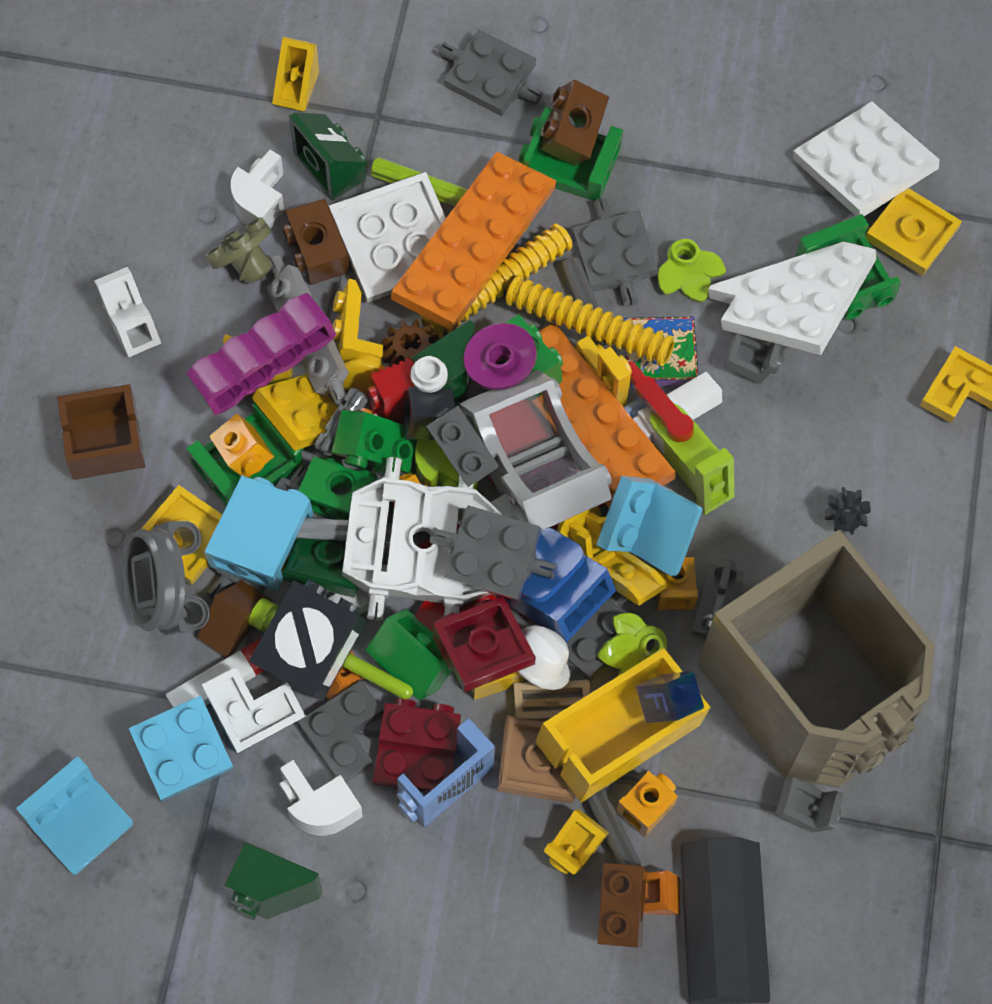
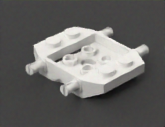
M393 457L386 458L385 477L352 493L342 570L343 577L370 596L367 618L374 619L375 607L377 605L376 620H383L384 603L387 596L443 603L445 606V616L450 613L458 614L464 604L491 595L490 592L447 580L445 574L451 558V548L433 543L431 547L421 549L414 544L413 535L416 532L425 531L430 535L436 536L432 533L434 527L455 534L458 510H462V524L468 505L501 514V512L477 490L473 489V484L467 487L460 475L458 487H427L412 481L400 480L402 460L399 458L395 459L394 472H392ZM389 501H394L387 572H383L381 567Z

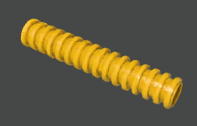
M555 223L550 226V230H544L541 236H535L533 241H528L524 247L516 249V253H510L455 328L461 325V321H468L469 315L475 316L478 314V309L484 310L487 308V303L491 305L495 302L496 298L503 297L504 292H507L511 281L515 277L521 276L526 281L530 278V274L535 275L538 273V268H545L547 263L555 261V257L559 258L564 255V251H570L572 249V240L568 232L561 225ZM421 315L423 326L430 324L432 327V335H438L441 339L443 338V333L449 334L452 332L450 329Z
M521 276L515 277L507 289L506 304L508 306L516 305L518 310L526 309L528 314L536 313L538 318L545 316L548 322L555 320L557 325L563 326L565 324L569 330L575 328L579 334L586 332V336L589 335L590 338L596 336V340L599 342L606 340V344L609 346L616 344V348L619 350L626 348V352L629 354L636 352V356L639 358L646 356V360L649 362L656 360L659 366L666 364L673 352L675 345L673 336L668 335L664 337L663 332L658 331L654 333L653 328L647 327L644 329L641 323L634 325L630 319L623 321V317L620 315L613 317V313L610 311L603 313V309L600 307L593 309L592 304L587 303L583 305L582 300L577 299L573 301L572 296L567 295L564 297L562 292L557 291L554 293L553 289L549 287L544 290L543 285L538 283L534 286V282L531 280L524 282V278Z

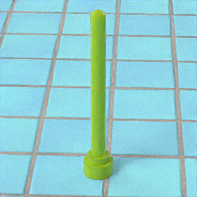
M265 598L260 599L252 610L249 624L263 632L266 631L278 609V605ZM351 653L347 657L343 665L346 669L402 699H409L413 695V689L410 685Z

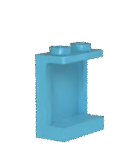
M241 476L204 551L210 567L278 592L283 581L281 572L283 564L305 518H312L314 514L310 500L305 494L297 490L288 489V491L276 488L264 478L255 477L251 479Z

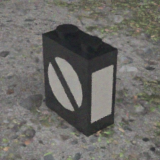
M294 580L249 662L309 696L324 701L364 629L367 620L358 616L360 607L342 597L338 603L325 597L329 590L313 581L308 580L304 586Z

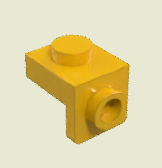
M576 809L553 842L549 843L543 851L550 856L549 862L557 870L565 874L571 872L575 875L584 869L609 832L582 811Z

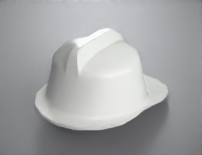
M538 625L526 627L522 632L536 656L535 665L518 672L530 683L542 689L557 690L563 688L569 682L570 677L567 665L569 656L567 643L558 633L549 628Z

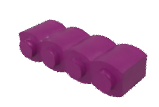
M305 293L289 299L278 313L259 319L248 333L227 340L217 353L198 359L187 371V375L212 412L218 415L234 407L245 395L254 393L257 388L267 385L276 375L296 366L307 354L314 353L326 346L334 339L336 332L330 320L309 293Z

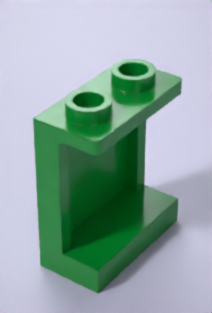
M545 107L542 116H536L530 131V136L533 138L530 145L526 143L523 145L519 156V163L556 180L555 189L592 201L599 199L600 202L621 150L624 130L610 126L607 136L598 133L591 157L574 166L540 150L544 138L541 136V130L552 113V108Z
M863 214L804 236L800 238L795 256L798 257L840 242L872 248L865 236L869 224ZM877 255L875 263L842 319L852 320L874 306L881 308L895 300L901 281L898 276L890 279Z
M254 402L252 404L253 412L245 420L257 430L274 457L259 472L249 478L261 477L276 486L281 478H287L293 474L299 467V464L303 463L301 452L304 449L294 451ZM197 440L186 448L190 464L225 507H227L241 475L227 465L212 441L203 446Z

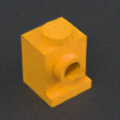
M694 557L684 558L678 574L683 575L681 579H674L655 567V570L666 581L667 585L665 590L656 595L657 610H694L698 599Z
M648 771L630 792L619 801L616 813L642 836L646 837L676 804L678 798L674 793L676 786L666 775L659 773L657 776H654ZM650 792L658 800L654 803L647 802L644 794Z

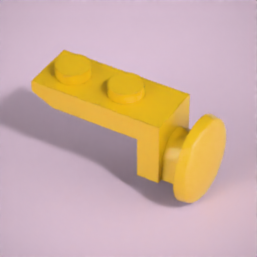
M349 279L343 292L337 291L334 298L333 311L338 313L337 319L332 324L336 332L333 341H335V345L349 372L343 382L344 389L349 391V389L355 388L368 395L367 389L372 387L371 376L373 372L379 373L380 369H386L381 364L383 345L358 339L362 293L356 280Z
M598 506L560 522L557 532L579 544L584 555L606 567L616 591L638 606L667 588L666 581L655 569L629 552L606 551L596 545L606 517H602Z

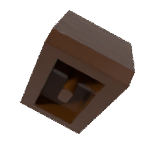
M243 580L237 582L215 596L209 609V620L201 628L197 640L225 659L230 657L253 628L249 624V618L255 605L262 598L271 602L272 599Z

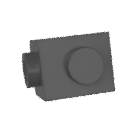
M735 333L731 338L723 367L761 384L770 373L776 374L784 357L780 354L782 345L771 343L767 346L745 335Z
M795 777L786 778L775 815L812 833L832 830L841 816L843 793L837 790L823 792Z

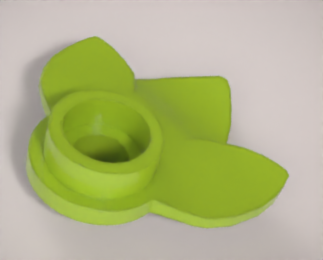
M680 239L674 242L668 249L667 261L659 268L658 284L665 295L680 289L690 300L704 302L709 296L710 278L724 275L726 268L721 258L714 252L700 250L698 245L690 239ZM686 255L689 257V260L680 259L678 256Z
M629 612L617 614L612 617V624L617 635L613 636L601 647L597 657L607 665L619 669V676L663 648L666 650L667 638L660 628L646 625L636 614ZM650 639H654L652 649L647 651V642Z

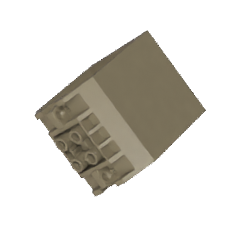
M839 529L714 614L698 666L785 779L795 777L803 782L840 788L855 777L853 772L856 770L859 774H862L866 771L869 773L878 767L883 761V756L901 747L909 739L907 736L916 729L914 721L922 711V705L930 697L935 645ZM818 601L893 693V695L842 731L813 726L751 648L754 644Z

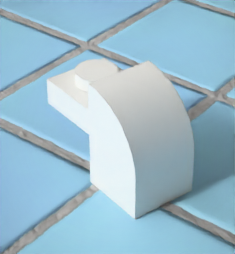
M269 150L262 159L258 158L252 164L249 173L237 167L232 175L231 192L234 209L240 221L246 226L255 219L262 217L271 229L285 213L282 194L272 188L283 176L282 159L280 155L272 150Z
M128 267L94 280L108 319L128 357L161 344L152 317L142 302Z
M294 760L280 768L282 779L284 780L279 783L282 792L290 803L297 801L287 808L289 818L302 831L318 836L331 835L345 829L363 817L361 805L341 775L313 791Z

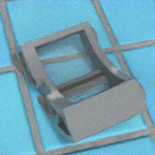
M536 370L513 387L501 390L492 389L460 403L462 412L499 465V468L489 475L499 493H505L509 501L513 502L514 505L511 506L513 514L518 520L540 526L544 530L611 500L612 497L608 485L612 481L605 465L599 464L592 457L573 429L560 401L562 392L558 382L554 378H550L543 372Z

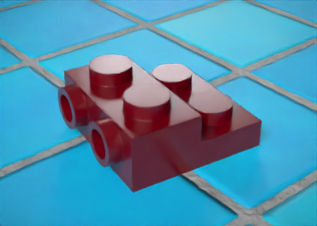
M503 596L494 600H483L471 609L458 614H447L440 618L439 621L433 623V639L448 669H453L464 693L535 665L536 656Z
M396 698L394 704L385 703L373 785L398 789L397 778L404 774L419 792L429 793L454 770L457 751V727L461 725V714L454 713L455 708L446 704H433L432 709L417 708V702L411 699Z

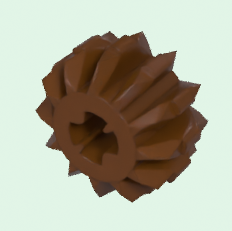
M417 318L412 323V326H407L401 320L399 329L389 326L387 338H383L381 341L384 351L382 361L392 368L393 363L399 365L400 361L405 362L407 358L411 359V357L437 342L440 338L438 335H432L433 329L430 324L420 328V322Z

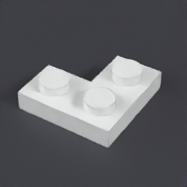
M237 667L201 685L236 753L306 717L288 683L253 700Z

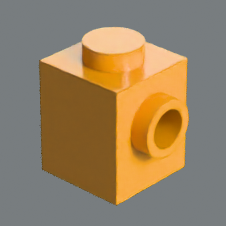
M238 413L209 436L227 465L241 476L251 477L274 457L257 430Z

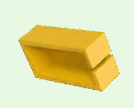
M663 648L545 721L535 742L555 769L561 765L563 766L560 776L582 803L699 727L711 707ZM663 693L669 712L665 710L662 697H656L659 709H657L654 698H645V695Z

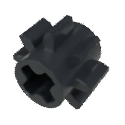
M842 487L841 492L836 496H828L830 508L825 509V520H834L835 532L840 529L849 531L853 535L854 530L860 525L867 527L868 520L865 514L871 512V506L869 501L861 502L862 491L860 489L853 492Z

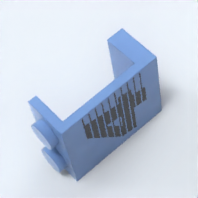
M469 718L457 727V752L466 761L427 795L423 796L404 774L397 778V797L401 802L398 804V808L411 823L417 820L425 828L494 768L495 746Z

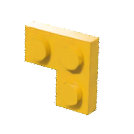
M589 335L578 341L576 344L578 352L623 407L626 406L632 374L627 360L622 355L617 356L611 346L604 349L600 344L595 345Z
M956 346L920 404L922 408L950 423L953 422L967 396L992 409V365Z

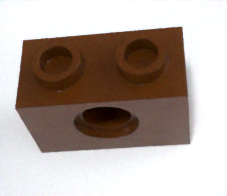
M575 79L562 87H558L551 99V106H553L551 116L546 120L541 130V136L544 138L540 150L574 166L589 159L609 96ZM568 116H570L573 119L575 127H573L569 122Z
M325 198L286 210L287 225L282 226L288 246L294 244L297 251L296 254H293L296 267L301 274H306L310 285L350 273L348 254ZM311 241L321 242L317 245L308 244Z
M603 863L597 944L642 947L647 881L646 866Z

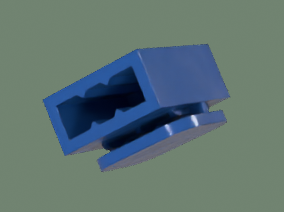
M547 528L540 533L536 545V553L538 559L558 564L557 571H553L555 573L554 579L531 573V576L524 583L519 601L507 597L504 598L510 607L541 627L555 631L567 643L612 596L616 589L606 567L584 555L581 546L554 529Z

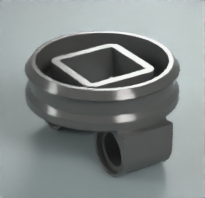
M166 522L153 527L149 532L145 529H140L130 537L126 544L122 561L124 598L132 620L145 631L149 632L158 628L159 630H165V635L181 634L198 630L204 627L209 620L210 612L207 603L198 596H185V572L182 556L195 552L201 543L200 531L192 522ZM174 532H177L182 538L183 545L181 549L173 537ZM184 606L188 608L191 614L189 624L182 617Z

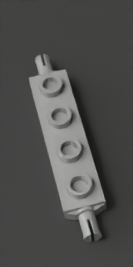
M279 255L271 257L272 260L269 261L272 264L271 269L274 273V280L266 288L278 312L293 297L309 293L312 297L297 267L285 266L282 257ZM332 340L320 350L307 354L301 362L315 392L323 395L331 393L335 405L338 407L339 404L344 405L346 402L343 400L347 394L343 387V382L349 372Z

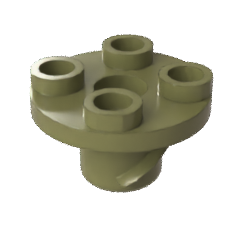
M262 217L249 223L245 227L246 231L241 234L238 229L228 233L220 240L222 245L215 247L205 255L212 269H218L231 263L240 276L239 281L243 280L245 283H254L268 274L272 267L269 261L271 257L265 255L259 243L270 234L271 229Z

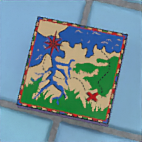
M694 316L624 318L623 321L630 319L634 325L641 323L644 329L651 327L654 329V333L661 331L664 333V337L668 335L674 337L675 345L668 362L663 366L657 365L656 360L653 362L647 361L646 356L643 358L637 357L636 352L629 354L625 348V359L627 362H634L645 376H650L658 386L684 385L699 376Z

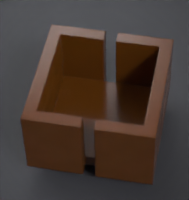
M130 384L57 396L60 422L63 429L62 436L66 463L73 480L146 468L137 407Z

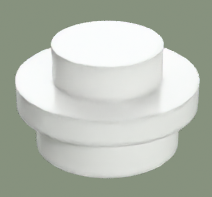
M422 357L411 368L412 384L422 392H436L447 382V368L436 357Z

